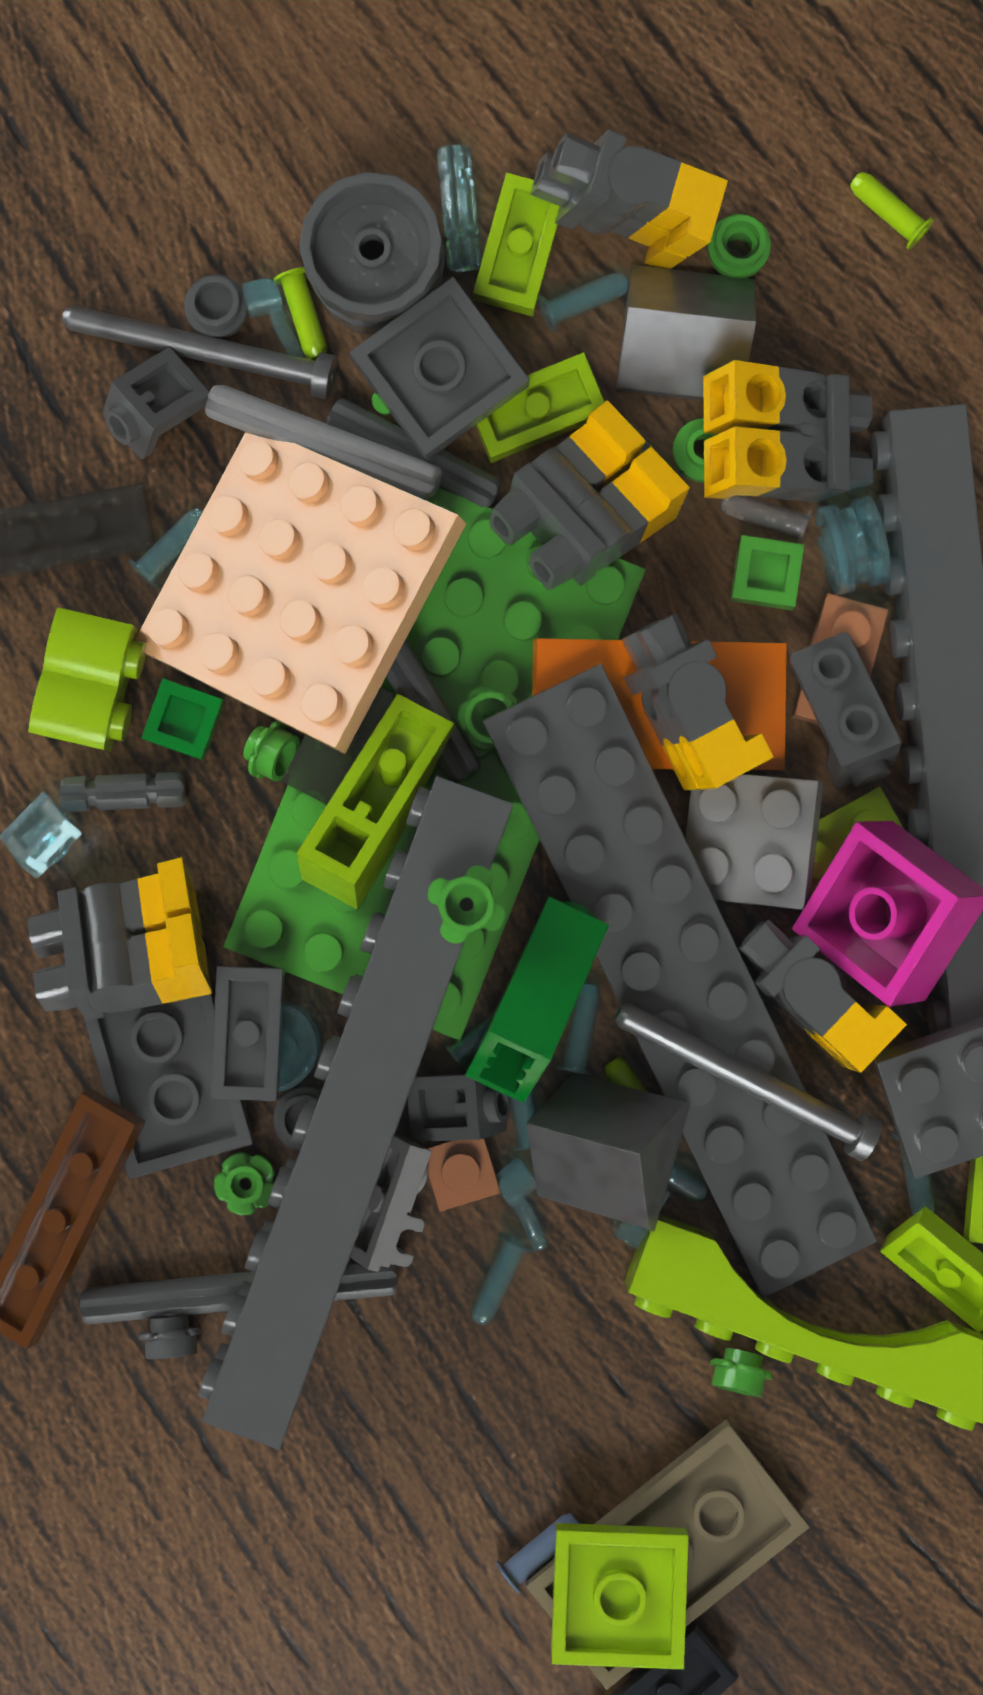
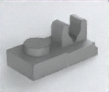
M395 1133L350 1256V1258L367 1270L379 1272L380 1266L389 1268L390 1264L402 1267L410 1266L414 1256L396 1247L400 1234L408 1229L422 1232L424 1228L423 1220L412 1214L411 1210L417 1194L425 1185L428 1175L427 1164L432 1151L398 1133Z

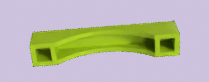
M659 1214L655 1231L643 1228L624 1280L628 1293L636 1296L635 1306L664 1318H670L673 1310L697 1318L694 1325L695 1328L723 1340L730 1341L733 1332L757 1340L755 1349L758 1352L782 1362L791 1363L794 1354L817 1363L815 1371L818 1374L844 1385L852 1386L855 1377L876 1384L878 1387L875 1393L878 1396L903 1407L913 1408L915 1399L938 1407L936 1416L954 1426L973 1431L976 1422L983 1424V1333H978L976 1330L949 1320L919 1330L886 1335L844 1333L810 1324L778 1308L766 1298H762L756 1290L750 1287L731 1266L710 1232Z

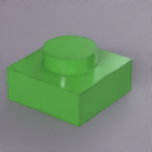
M741 535L738 540L730 601L792 611L796 606L805 544Z

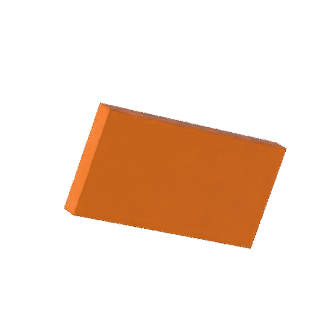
M542 638L533 640L532 696L597 664H602L651 769H673L644 712L641 702L642 693L632 695L623 679L637 671L622 640ZM690 641V642H691V644H694V643H697V642H700V641ZM710 642L717 657L707 663L717 668L724 678L727 688L725 703L742 736L762 733L774 758L751 770H785L787 643Z

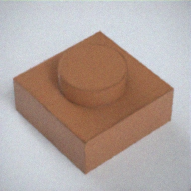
M485 1138L480 1140L442 1141L425 1147L432 1151L427 1164L428 1175L439 1212L501 1193Z

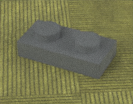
M217 966L210 1098L277 1101L279 1099L285 969Z

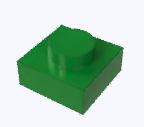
M162 678L141 739L205 761L226 702L218 697Z

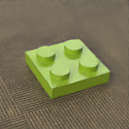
M556 1523L551 1638L552 1664L684 1669L689 1540L686 1528Z

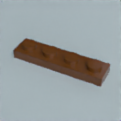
M93 1089L80 1094L0 1261V1333L26 1350L39 1342L146 1122Z

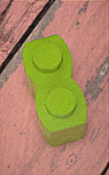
M58 607L48 637L43 671L32 705L28 732L108 752L112 751L115 740L123 742L127 736L132 717V705L124 703L125 691L129 678L136 680L140 678L146 658V653H144L146 642L135 640L140 630L132 624Z

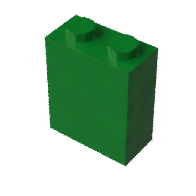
M551 897L548 898L520 952L465 1074L466 1077L522 1103L526 1101L553 1057L609 924L596 919L589 909L580 904L568 901L560 902Z

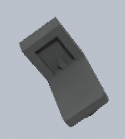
M840 633L794 652L790 657V666L830 747L826 769L835 788L839 789L854 783L855 787L860 789L873 785L887 777L891 773L889 767L895 764L902 742L849 634Z

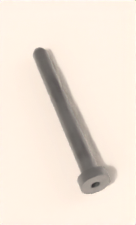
M79 306L65 308L63 312L62 323L70 331L160 352L170 347L178 356L311 386V396L328 400L334 386L337 371V356L320 352L316 361Z
M621 1004L615 1014L614 1020L619 1028L845 1142V1153L859 1161H864L871 1154L879 1140L882 1131V1121L867 1113H863L856 1119L632 1004Z

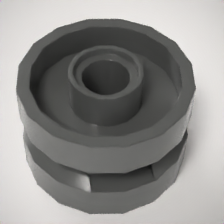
M365 172L339 179L317 196L303 220L299 248L306 276L313 286L317 298L331 317L356 333L375 334L445 283L448 264L436 214L418 189L396 176ZM384 250L378 259L368 260L364 258L371 251Z

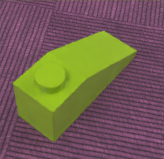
M400 694L396 695L296 853L302 880L358 910L389 860L406 826L419 786L425 788L454 730L453 722Z

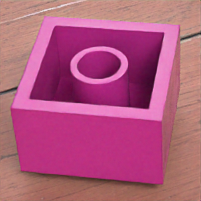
M894 821L856 822L792 927V930L800 936L807 935L820 948L819 951L887 1006L893 1007L926 1000L982 913L983 887Z

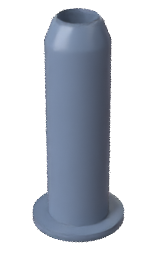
M573 1513L560 1516L504 1564L499 1560L495 1562L501 1574L518 1594L522 1592L519 1585L555 1556L556 1523L580 1524Z

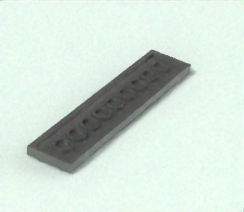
M597 664L482 720L569 902L586 907L593 913L596 919L609 924L596 957L619 1005L632 1004L806 1093L602 664ZM635 1036L663 1096L690 1104L682 1135L762 1298L877 1242L824 1131Z

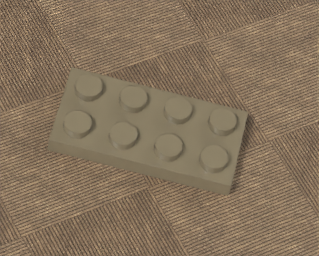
M727 1419L595 1523L600 1525L677 1527L687 1529L689 1540L686 1626L810 1528L801 1513ZM555 1556L526 1579V1587L551 1619ZM588 1666L606 1690L634 1669L633 1667Z

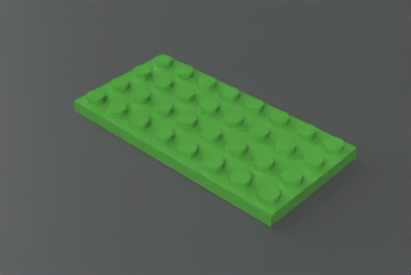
M441 488L438 489L433 499L426 500L458 514L466 523V526L406 639L457 724V714L460 705L463 702H467L469 693L479 686L493 685L497 691H509L515 696L518 703L532 697L534 639H619L646 570L645 568L618 558L605 568L596 571L595 576L582 586L572 578L551 590H547L532 574L528 564L531 554L543 546L531 532L513 545L504 543L490 528L489 521L492 508L481 507ZM385 677L345 754L307 736L223 946L226 949L269 966L285 969L287 973L340 994L344 993L350 976H354L355 973L364 976L371 954L360 950L367 927L374 912L386 915L394 894L393 890L383 887L387 872L397 849L406 853L409 852L417 829L406 824L389 860L358 910L302 880L296 853L396 697L397 693L387 677ZM486 711L483 719L495 715L493 711ZM463 730L461 731L478 757L481 768L475 774L457 784L513 804V808L490 870L493 875V882L490 888L495 902L505 909V921L496 931H489L483 928L467 935L433 1027L434 1031L459 1041L539 842L536 831L495 747L483 749L473 745L468 740V733ZM438 762L425 786L427 789H432L436 776L448 780Z

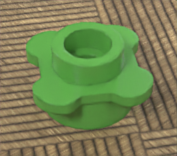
M475 865L470 867L466 875L450 881L438 878L429 886L428 899L431 903L438 906L443 921L440 933L446 941L454 944L462 943L469 933L483 928L489 931H496L503 925L506 912L501 905L495 902L490 888L493 882V875L487 868ZM463 898H470L473 901L474 905L470 911H463L461 909L460 902Z

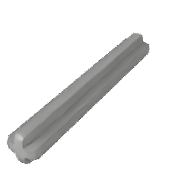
M215 385L208 394L205 414L213 420L260 437L298 444L423 500L433 499L439 489L442 478V470L439 466L226 385Z

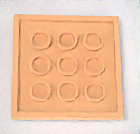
M245 432L135 640L146 642L144 650L146 655L345 754L466 523L458 514L298 444L276 441Z

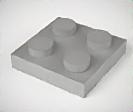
M742 774L716 789L691 790L685 840L715 901L803 910L811 896L823 783L813 780Z

